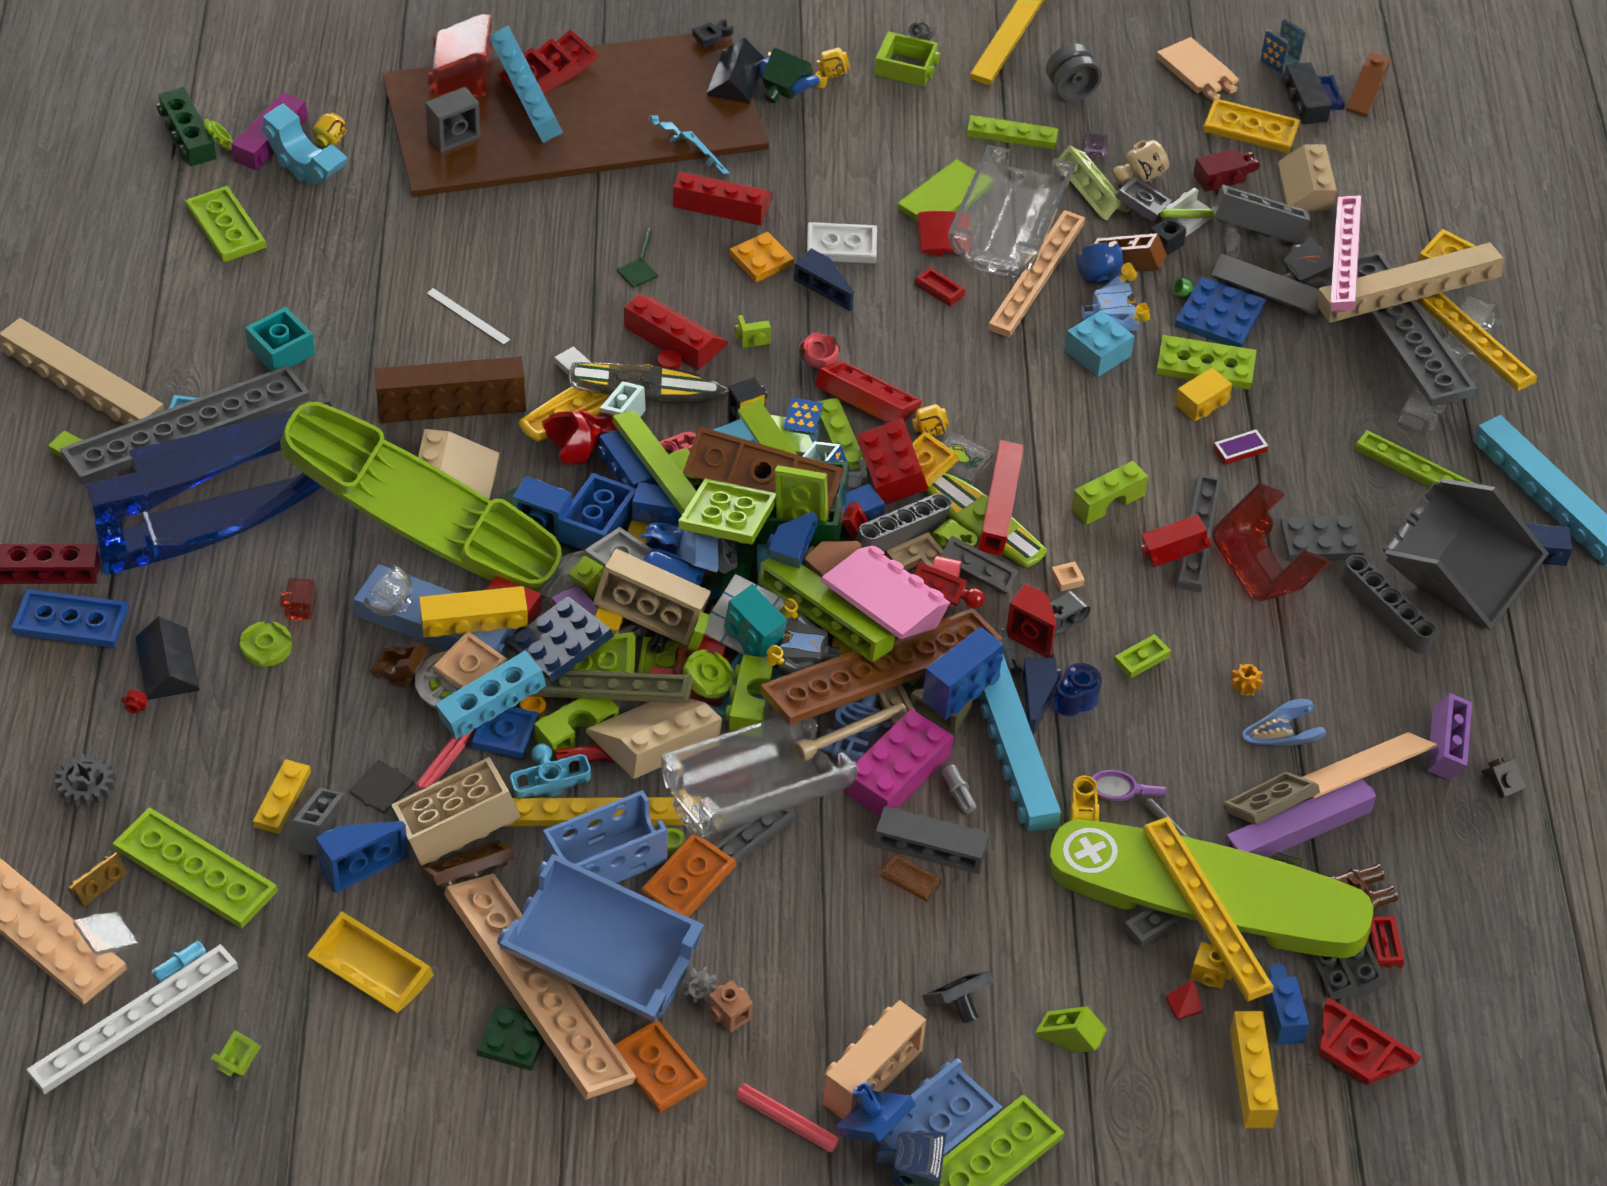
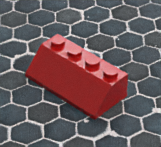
M679 172L673 185V207L760 226L773 197V192L683 172Z
M638 294L624 306V328L662 350L677 351L681 355V361L696 370L701 369L728 345L727 340L654 298Z

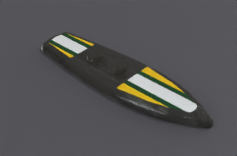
M573 362L568 372V379L572 388L611 395L623 381L644 386L645 401L690 404L728 396V388L704 376L674 368L623 363Z

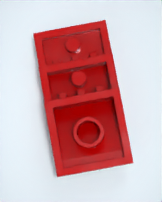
M571 29L556 42L550 38L537 50L531 47L523 53L543 93L563 84L599 58L597 52ZM504 69L498 74L499 77L516 92Z

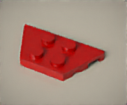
M1328 997L1326 999L1323 1010L1319 1055L1366 1085L1419 1063L1421 1055Z

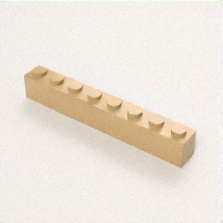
M1489 242L1357 278L1356 310L1348 312L1331 311L1332 285L1321 287L1318 292V308L1331 323L1502 277L1503 257Z
M22 318L17 319L0 333L1 349L7 356L14 357L25 367H30L37 371L43 378H48L55 382L58 387L68 390L80 400L83 399L91 404L94 409L101 410L116 422L119 421L126 425L164 411L163 403Z

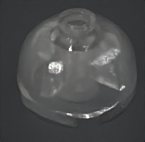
M396 564L393 565L394 572L387 570L372 587L370 593L373 596L370 601L367 598L363 601V605L377 615L388 617L395 615L399 611L405 613L413 603L410 599L413 593L412 580Z

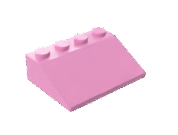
M868 546L856 550L822 576L820 580L899 639L936 629L950 604L948 600L943 598L944 595L940 591L929 588L923 583L922 578L908 573L903 569L904 566L901 563L887 558L883 555L884 552L876 546Z

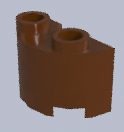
M422 643L409 644L406 650L402 647L384 648L370 672L378 679L383 676L388 680L394 681L393 686H406L411 683L428 650Z

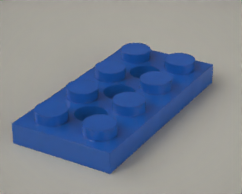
M26 589L12 625L13 635L115 648L129 611V604L124 601ZM45 612L52 613L48 617H39ZM69 616H76V617H77L76 619H74V620H72V621H66V620H64V619L68 618ZM95 619H101V620H103V621H102L101 623H99V624H91V623H90V622H93Z

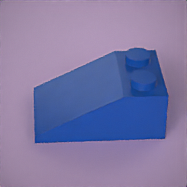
M403 821L344 825L325 831L316 837L320 871L335 893L409 857L406 824Z

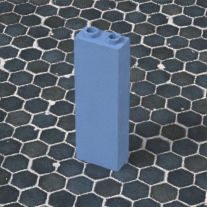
M380 564L377 565L353 599L355 616L447 651L464 635L453 634L439 637H423L419 597L452 594L455 592ZM519 628L472 632V634L505 656L508 646L507 641L519 632Z

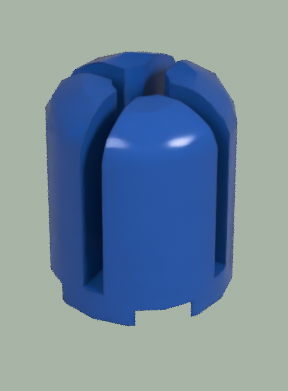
M653 548L643 559V561L698 586H700L706 569L694 566L682 557L660 548Z

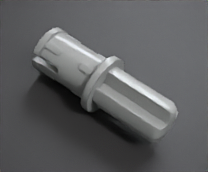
M949 765L941 773L949 786V794L951 797H955L962 812L970 814L976 809V804L969 792L970 786L962 779L957 766Z

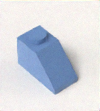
M684 530L676 555L694 566L717 572L719 568L718 538Z

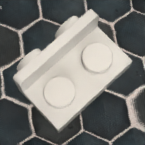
M1196 188L1183 193L1179 199L1165 207V209L1210 208L1197 200L1198 190ZM1211 218L1173 219L1187 228L1186 236H1188Z

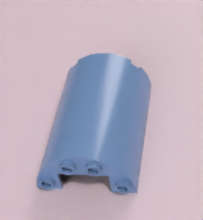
M552 854L548 862L543 861L538 869L539 887L534 897L529 896L522 910L524 912L520 920L516 918L508 929L504 928L497 940L500 949L656 1023L658 1020L656 1016L662 1017L682 983L690 966L693 950L695 951L699 944L704 925Z

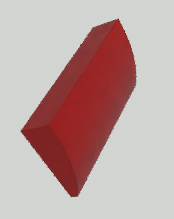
M843 360L820 368L814 386L887 423L900 418L906 421L922 404V400Z

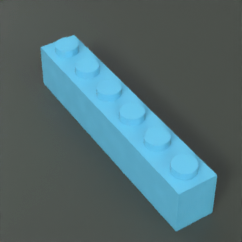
M509 26L489 35L542 142L545 143L562 134L563 131Z

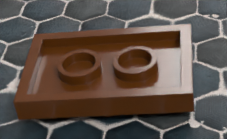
M496 840L421 866L423 877L434 885L447 887L455 884V879L464 876L466 878L479 876L482 874L481 870L489 867L492 869L502 868L508 865L507 861L515 858L511 847Z

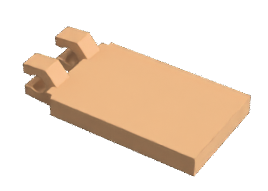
M1192 37L1157 52V60L1196 93L1203 92L1212 101L1220 99V94L1216 92L1222 88L1229 94L1237 91V87L1234 84L1238 83L1239 79Z

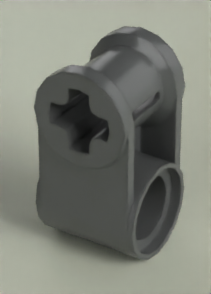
M1068 591L1062 597L1051 602L1057 621L1055 636L1061 635L1076 624L1082 623L1090 614L1091 607L1073 591Z

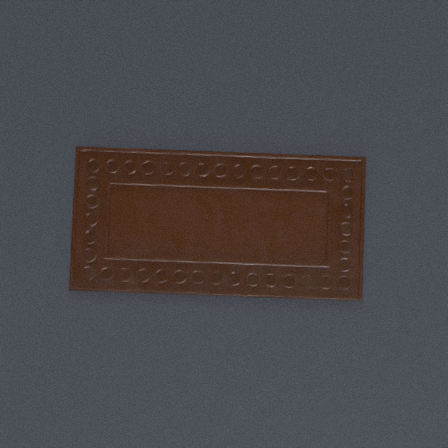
M692 33L590 46L597 52L599 58L563 84L543 93L563 131L562 134L545 143L542 142L518 94L499 77L498 74L505 69L500 58L383 73V81L412 197L710 157L705 155L694 142L687 138L669 142L673 135L678 134L674 130H665L662 126H655L649 120V116H658L659 119L657 120L659 122H672L680 132L692 131L714 156L769 149V141L753 97L750 104L707 96V91L722 51L733 45L731 36L722 37L721 42L705 48L692 36ZM466 87L479 102L481 137L440 152L427 136L425 102Z

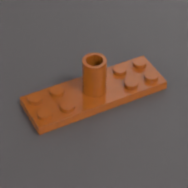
M699 426L683 474L684 476L701 481L706 478L776 493L775 469L777 465L826 473L829 516L844 470L841 467Z

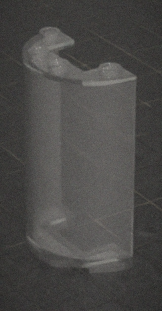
M988 145L948 232L949 242L955 254H960L966 260L965 264L970 268L991 277L1010 278L1019 276L1020 272L1031 269L1038 258L1073 175L1076 163L1054 158L1052 175L1009 167L1010 149Z
M779 716L661 755L666 788L671 786V793L674 796L671 802L686 828L700 838L846 789L853 784L855 777L858 775V767L844 752L838 753V767H836L830 761L827 754L823 753L820 749L817 750L812 759L805 762L798 760L794 753L793 744L804 738L815 740L817 724L812 717L789 726Z

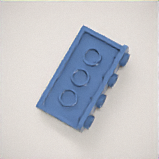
M957 1058L951 1063H945L933 1078H927L920 1083L917 1090L910 1095L916 1106L879 1143L884 1148L897 1149L898 1134L944 1132L946 1133L943 1157H945L1002 1111V1106L962 1070L963 1062Z

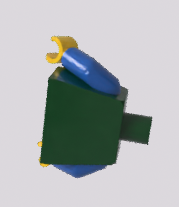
M774 47L772 53L769 52L768 57L760 61V77L764 87L768 89L764 97L771 103H776L780 95L792 99L796 94L811 87H826L828 77H821L822 73L819 71L813 75L810 62Z

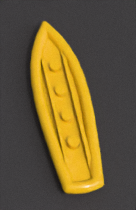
M630 365L610 369L608 385L583 380L520 419L518 424L529 438L540 442L548 438L545 434V429L542 427V421L551 414L581 409L594 416H601L604 413L600 412V407L623 381L642 386L652 370V365Z

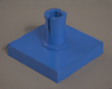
M863 1082L852 1091L859 1104L836 1126V1129L840 1136L880 1142L916 1104L911 1096L872 1091L870 1084Z

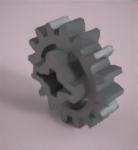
M82 753L80 754V759L76 760L74 757H70L71 763H62V771H56L57 779L55 780V785L59 797H65L66 804L75 801L77 808L80 807L81 803H86L87 808H89L92 801L101 804L100 798L102 796L109 798V790L115 789V772L112 769V764L106 763L103 756L96 760L95 754L92 753L89 758H85V755Z

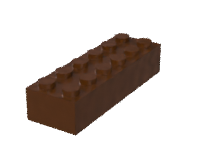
M522 356L374 368L379 423L526 411L525 376Z

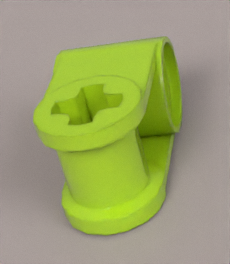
M952 519L947 520L930 534L943 550L951 536L973 547L977 545V536Z

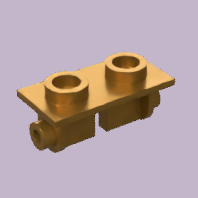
M116 852L110 857L105 856L103 861L93 867L89 873H85L76 881L73 880L68 890L72 896L75 897L77 895L82 906L85 907L128 873Z

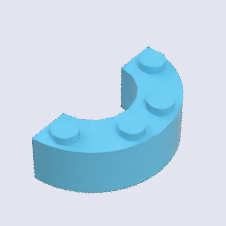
M284 103L263 116V134L267 137L273 151L277 155L279 164L293 173L297 180L310 184H320L346 165L348 157L332 144L323 150L314 146L304 134L299 116Z

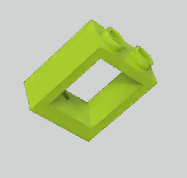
M888 31L875 58L874 75L925 87L928 79L933 77L934 65L938 66L940 53L937 52L938 43ZM893 54L926 61L924 67L891 60Z

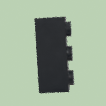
M1312 63L1286 65L1285 73L1281 77L1282 86L1286 88L1289 101H1292L1295 113L1299 116L1302 124L1328 122L1332 105Z

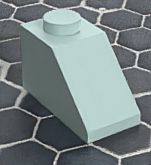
M622 381L600 407V412L613 417V415L635 410L641 417L646 411L644 386Z

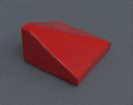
M1193 980L1185 983L1165 997L1177 1020L1203 1013Z

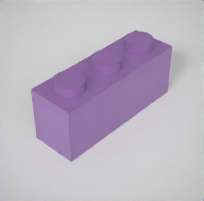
M1449 693L1433 707L1430 741L1436 743L1437 747L1429 750L1428 772L1450 781L1467 766L1472 702Z

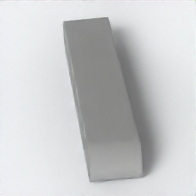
M1220 254L1212 272V277L1317 316L1319 312V289L1228 255Z

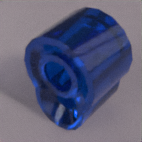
M1075 663L1064 671V676L1057 683L1054 700L1055 710L1059 714L1074 716L1079 712L1089 711L1098 704L1102 684V676L1098 669L1090 664Z

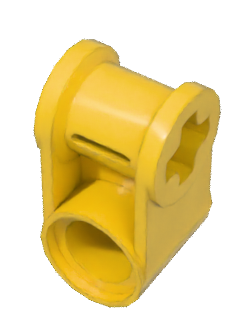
M1079 776L1073 783L1070 798V821L1078 819L1099 821L1097 783L1090 776Z

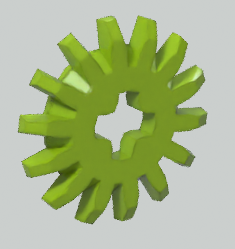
M205 119L204 126L208 134L212 135V138L216 139L217 143L223 148L232 151L231 143L233 140L230 134L217 122Z

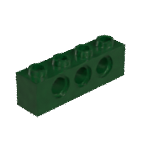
M181 87L159 93V103L156 104L157 111L160 117L164 116L166 129L172 131L171 134L175 145L179 144L182 158H186L190 166L216 160L215 142L205 129L204 122L186 89Z

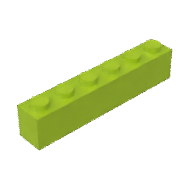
M771 558L761 563L758 583L784 601L788 598L795 600L798 604L797 610L870 662L876 661L893 650L894 634L820 581L821 577L803 564H801L800 568Z

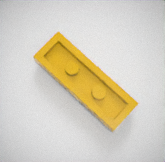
M287 759L284 760L253 820L254 828L280 834L311 774L309 765Z

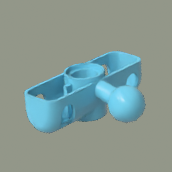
M538 744L532 749L531 755L532 759L541 765L516 771L510 776L515 798L522 799L540 795L555 797L560 795L565 788L584 782L587 783L591 779V767L587 757L582 754L551 762L552 749L546 744ZM572 761H579L580 771L570 773L569 764ZM520 775H527L529 785L518 787L517 778Z

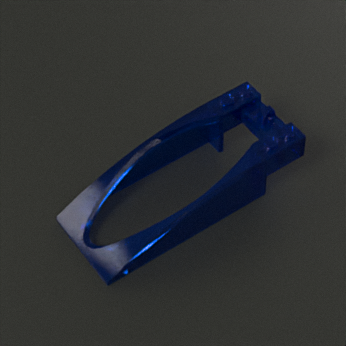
M330 401L323 403L332 407ZM295 410L129 450L134 473L86 484L96 543L105 574L117 573L174 558L226 540L273 518L320 489L322 485L302 472L297 477L147 513V511L226 470L281 451L280 440L286 424ZM141 514L143 525L127 529L122 528V517Z

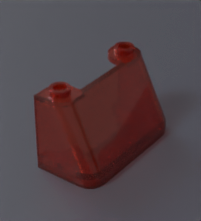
M481 13L441 29L437 35L433 36V48H435L432 72H428V85H432V94L446 95L466 87L473 96H486L488 53L492 51V42L489 38V35L492 34L491 14Z

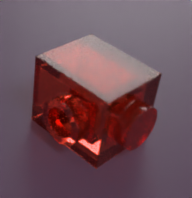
M289 578L286 592H282L280 598V606L284 607L286 618L312 620L317 597L315 580Z

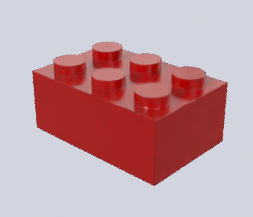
M903 418L857 435L876 492L885 505L929 489Z

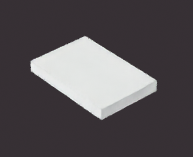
M808 222L807 251L812 248L829 257L832 261L876 263L877 226Z

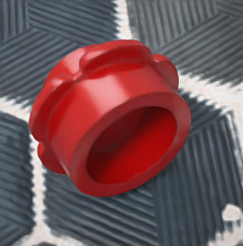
M129 690L126 696L121 698V701L125 703L124 708L131 713H139V711L146 710L148 698L140 691Z

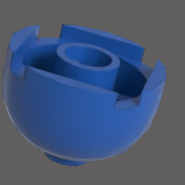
M1098 243L1083 248L1081 255L1079 253L1076 254L1080 274L1087 281L1097 283V285L1109 284L1121 272V267L1123 266L1122 248L1118 244H1114L1115 248L1108 247V243Z

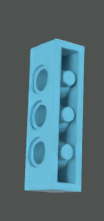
M525 650L437 702L435 705L440 720L457 740L485 722L494 719L505 710L516 706L530 695L536 694L546 686L542 669Z

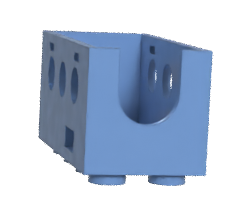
M642 790L543 830L544 861L548 862L551 855L554 854L614 883H618L667 862L668 830L662 820L658 821L657 831H655L649 817V800ZM625 809L623 814L613 817L616 811ZM601 819L597 825L588 827L593 820ZM576 829L572 835L563 837L568 830ZM604 833L603 836H600V837H598V838H595V839L589 841L590 838H593V837H595V836H598V835Z

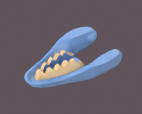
M1296 699L1279 706L1268 716L1246 728L1242 735L1244 740L1252 745L1297 746L1321 740L1327 733L1323 727H1318L1295 735L1290 724L1291 720L1306 715L1315 708L1312 701L1308 699Z

